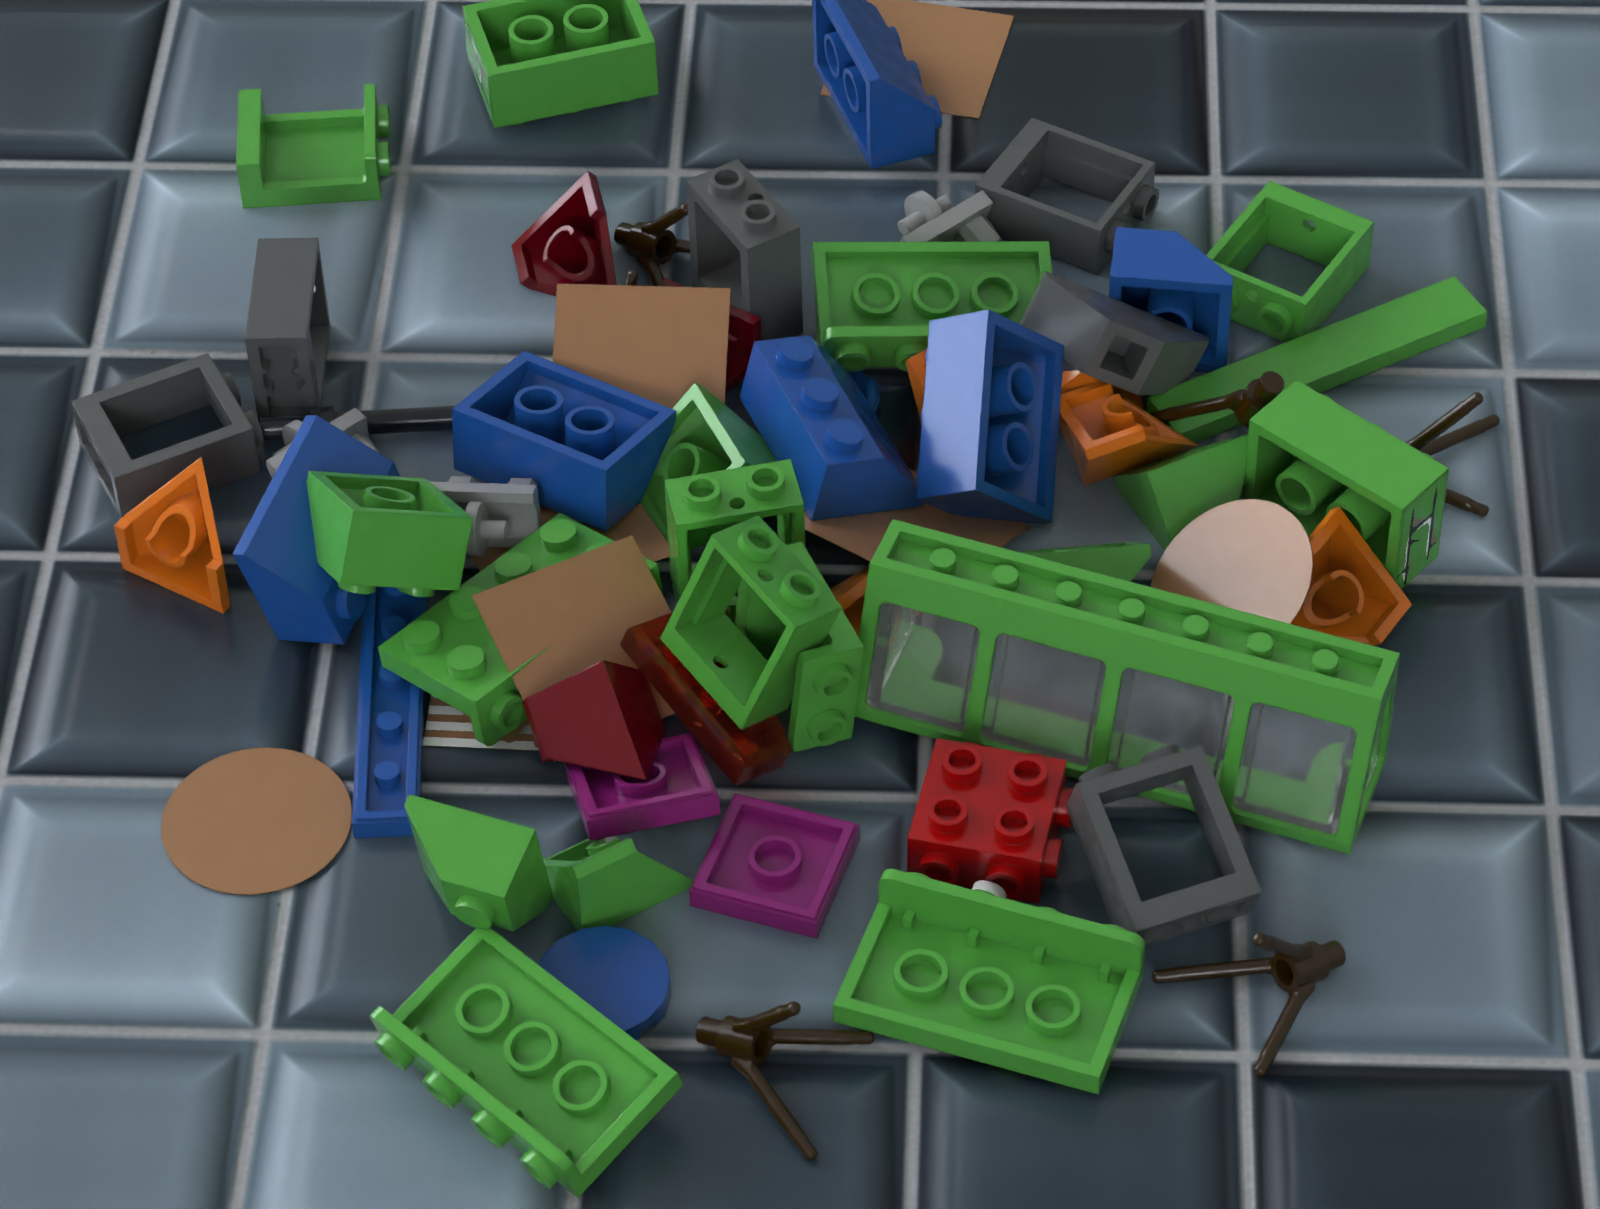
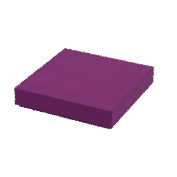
M687 733L662 738L647 780L565 762L567 780L590 841L721 814L718 792L693 734Z
M734 793L689 890L690 906L817 939L860 841V824Z

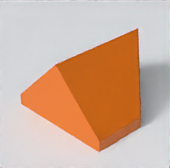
M1098 381L1061 394L1059 424L1084 487L1199 446L1115 392L1112 385L1104 381Z
M201 456L121 517L114 525L122 569L224 614L231 607Z
M1340 507L1333 508L1309 536L1313 555L1312 578L1305 601L1291 624L1372 646L1382 644L1412 603Z

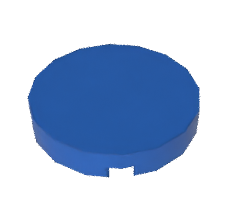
M607 925L579 929L557 940L540 958L538 964L635 1040L641 1038V1031L647 1029L653 1022L655 1028L665 1017L672 996L667 959L653 941L630 929Z

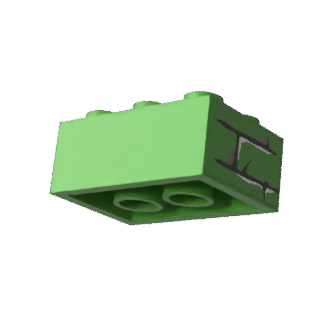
M491 0L463 6L468 60L494 128L518 125L527 121L566 113H576L585 109L619 102H629L658 94L655 40L638 0Z
M1295 380L1249 420L1243 499L1266 500L1284 507L1300 521L1308 537L1331 509L1340 507L1398 586L1403 589L1438 557L1449 468L1436 461L1432 456L1422 453L1389 434L1380 426L1370 423L1337 404L1330 397L1320 394Z

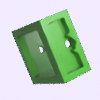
M1269 181L1207 253L1211 260L1233 277L1230 320L1284 342L1318 330L1370 266L1374 222ZM1307 220L1312 221L1315 226L1310 225ZM1267 243L1326 266L1325 270L1303 296L1243 273Z
M791 459L664 480L671 587L676 605L697 565H691L689 530L746 521L758 515L761 518L777 515L778 537L786 545L802 541L805 546L804 502ZM738 588L725 611V614L732 622H735L737 596L735 595L738 593Z
M758 515L711 535L660 639L735 724L743 730L789 707L793 699L798 655L803 651L822 646L842 606ZM742 578L786 626L768 661L725 614ZM714 662L722 664L724 668L717 667Z

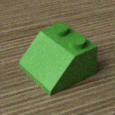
M308 471L306 484L317 563L338 582L339 588L357 594H372L376 592V587H396L400 592L416 597H432L435 595V590H460L473 517L426 478Z

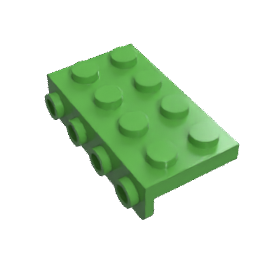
M1049 241L813 242L810 258L817 342L848 372H857L871 367H898L903 371H907L905 361L928 348L930 320L989 309L1019 324L1044 272L1053 274Z
M558 513L462 584L459 591H453L378 646L382 667L470 716L475 739L486 746H493L527 720L522 705L523 699L512 677L543 651L509 673L471 595L614 541L568 516ZM644 557L663 594L658 564Z
M886 869L878 883V904L833 1003V1022L1099 1095L1143 980L1145 941L1137 933L1127 931L1118 925L1100 924L1063 914L1050 907H1036L998 897L985 890H972L934 880L917 872Z
M476 928L393 1015L381 1006H378L369 1015L380 1034L374 1043L389 1061L402 1071H405L411 1064L426 1075L422 1080L424 1086L443 1105L452 1110L458 1103L462 1104L474 1114L470 1119L473 1126L491 1144L501 1149L509 1142L524 1154L519 1161L538 1182L548 1189H551L558 1182L577 1198L582 1195L683 1086L678 1072L492 928Z

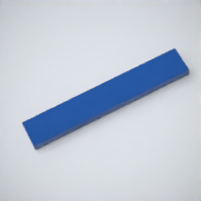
M376 587L375 593L367 595L363 612L352 811L354 838L413 836L404 804L409 794L422 797L426 691L382 667L378 646L429 610V597L411 596L400 592L396 587Z

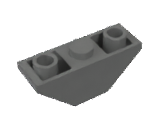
M1046 271L1019 322L1020 325L1064 345L1063 359L1083 374L1136 395L1165 394L1176 385L1189 381L1210 342L1208 336Z

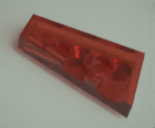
M729 606L725 611V614L727 616H729L731 612ZM673 612L627 629L620 643L621 648L735 786L783 767L792 749L777 715L775 714L741 730L662 642L660 637ZM714 662L717 667L724 668L722 664Z

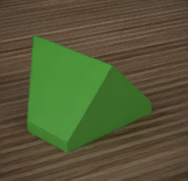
M1248 434L1178 453L1114 477V486L1164 551L1180 531L1195 518L1216 506L1240 499L1246 475Z
M588 838L544 859L553 899L576 931L606 925L614 926L690 889L694 881L638 852L632 838H627L623 841L616 838L607 843L605 838L597 841H590Z

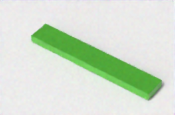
M1453 276L1178 384L1165 394L1148 396L1146 412H1156L1170 407L1220 397L1239 389L1245 390L1252 380L1260 378L1262 374L1268 371L1276 372L1283 378L1284 388L1282 391L1295 380H1298L1321 393L1486 327L1488 312L1459 280ZM1230 409L1164 422L1194 443L1241 425L1234 411Z

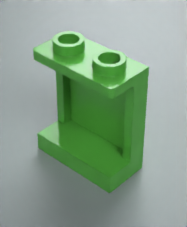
M364 84V108L266 115L261 88L238 90L236 167L243 209L381 200V176H391L389 141L381 142V139L391 138L389 104H378L376 84Z
M802 541L786 545L835 598ZM742 578L738 587L735 625L765 658H770L786 626ZM842 609L822 646L803 651L797 658L788 732V742L795 752L818 746H828L838 741L852 738L864 645Z

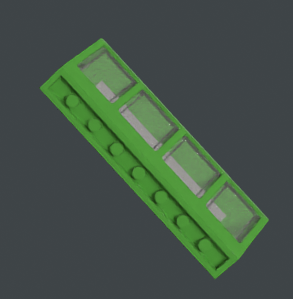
M892 519L869 564L859 630V638L864 645L855 717L932 739L940 738L958 742H972L981 746L1023 753H1038L1047 757L1067 760L1066 776L1079 779L1081 775L1089 770L1102 765L1115 764L1117 769L1121 770L1141 764V759L1145 755L1165 746L1177 745L1179 750L1183 751L1202 745L1233 822L1351 854L1388 757L1400 658L1399 652ZM1183 780L1137 794L1141 797L1195 811Z

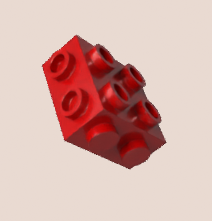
M936 738L907 837V872L921 873L931 879L972 889L976 881H991L1004 889L1007 899L1039 904L1046 877L1057 879L1059 875L1064 840L1056 838L1059 827L1070 828L1072 824L1066 809V804L1074 789L1066 787L1067 760L1047 757L1038 753H1023L981 746L972 742H958Z

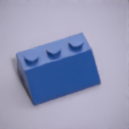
M812 0L814 67L869 167L874 169L934 154L935 129L942 126L941 110L936 97L933 94L927 96L924 91L920 72L915 61H907L896 28L894 26L888 27L877 7L866 0Z
M989 309L930 320L928 348L925 355L926 375L924 401L921 411L922 428L919 466L916 474L917 500L952 515L1035 524L1052 523L1064 345Z
M810 335L754 341L739 398L775 460L791 459L804 502V509L811 521L923 506L924 502L916 499L917 482L854 378Z
M523 351L452 408L454 469L477 478L484 483L506 484L511 478H533L538 489L539 505L606 532L642 501L675 425L676 410Z
M306 415L232 555L278 640L344 645L356 620L364 612L368 594L352 593L339 588L338 582L317 563L306 484L308 471L401 476L394 462L321 417Z

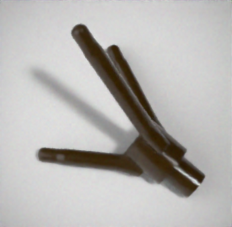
M687 203L672 209L656 220L638 222L635 225L622 222L615 229V242L618 245L627 247L629 253L637 257L639 264L647 272L653 286H664V278L659 269L660 264L667 263L674 253L690 254V242L677 239L672 231L667 230V228L688 215Z
M1268 371L1262 374L1260 378L1252 380L1245 390L1239 389L1224 396L1170 407L1149 414L1164 423L1230 409L1234 411L1237 420L1243 426L1249 428V420L1281 393L1284 388V380L1278 373Z
M1475 392L1405 443L1422 453L1432 456L1497 426L1500 419L1495 414L1438 437L1483 402L1482 394ZM1446 489L1445 503L1481 517H1485L1489 513L1487 505Z
M1256 933L1252 937L1253 944L1266 951L1275 953L1273 957L1158 969L1153 971L1152 980L1155 983H1167L1264 973L1273 975L1276 984L1283 991L1288 992L1290 997L1253 1068V1073L1257 1077H1264L1282 1047L1303 1004L1316 988L1315 983L1325 980L1328 977L1329 970L1340 967L1345 963V951L1338 941L1332 940L1321 945L1314 941L1293 944L1274 936Z
M795 1001L750 1017L740 1018L729 1015L723 1020L706 1016L702 1017L696 1028L697 1042L716 1047V1051L720 1056L731 1058L732 1066L749 1081L793 1144L800 1150L807 1161H813L818 1155L817 1150L761 1073L759 1065L765 1062L772 1046L776 1044L870 1045L874 1042V1033L846 1029L771 1028L770 1026L800 1013L801 1006Z

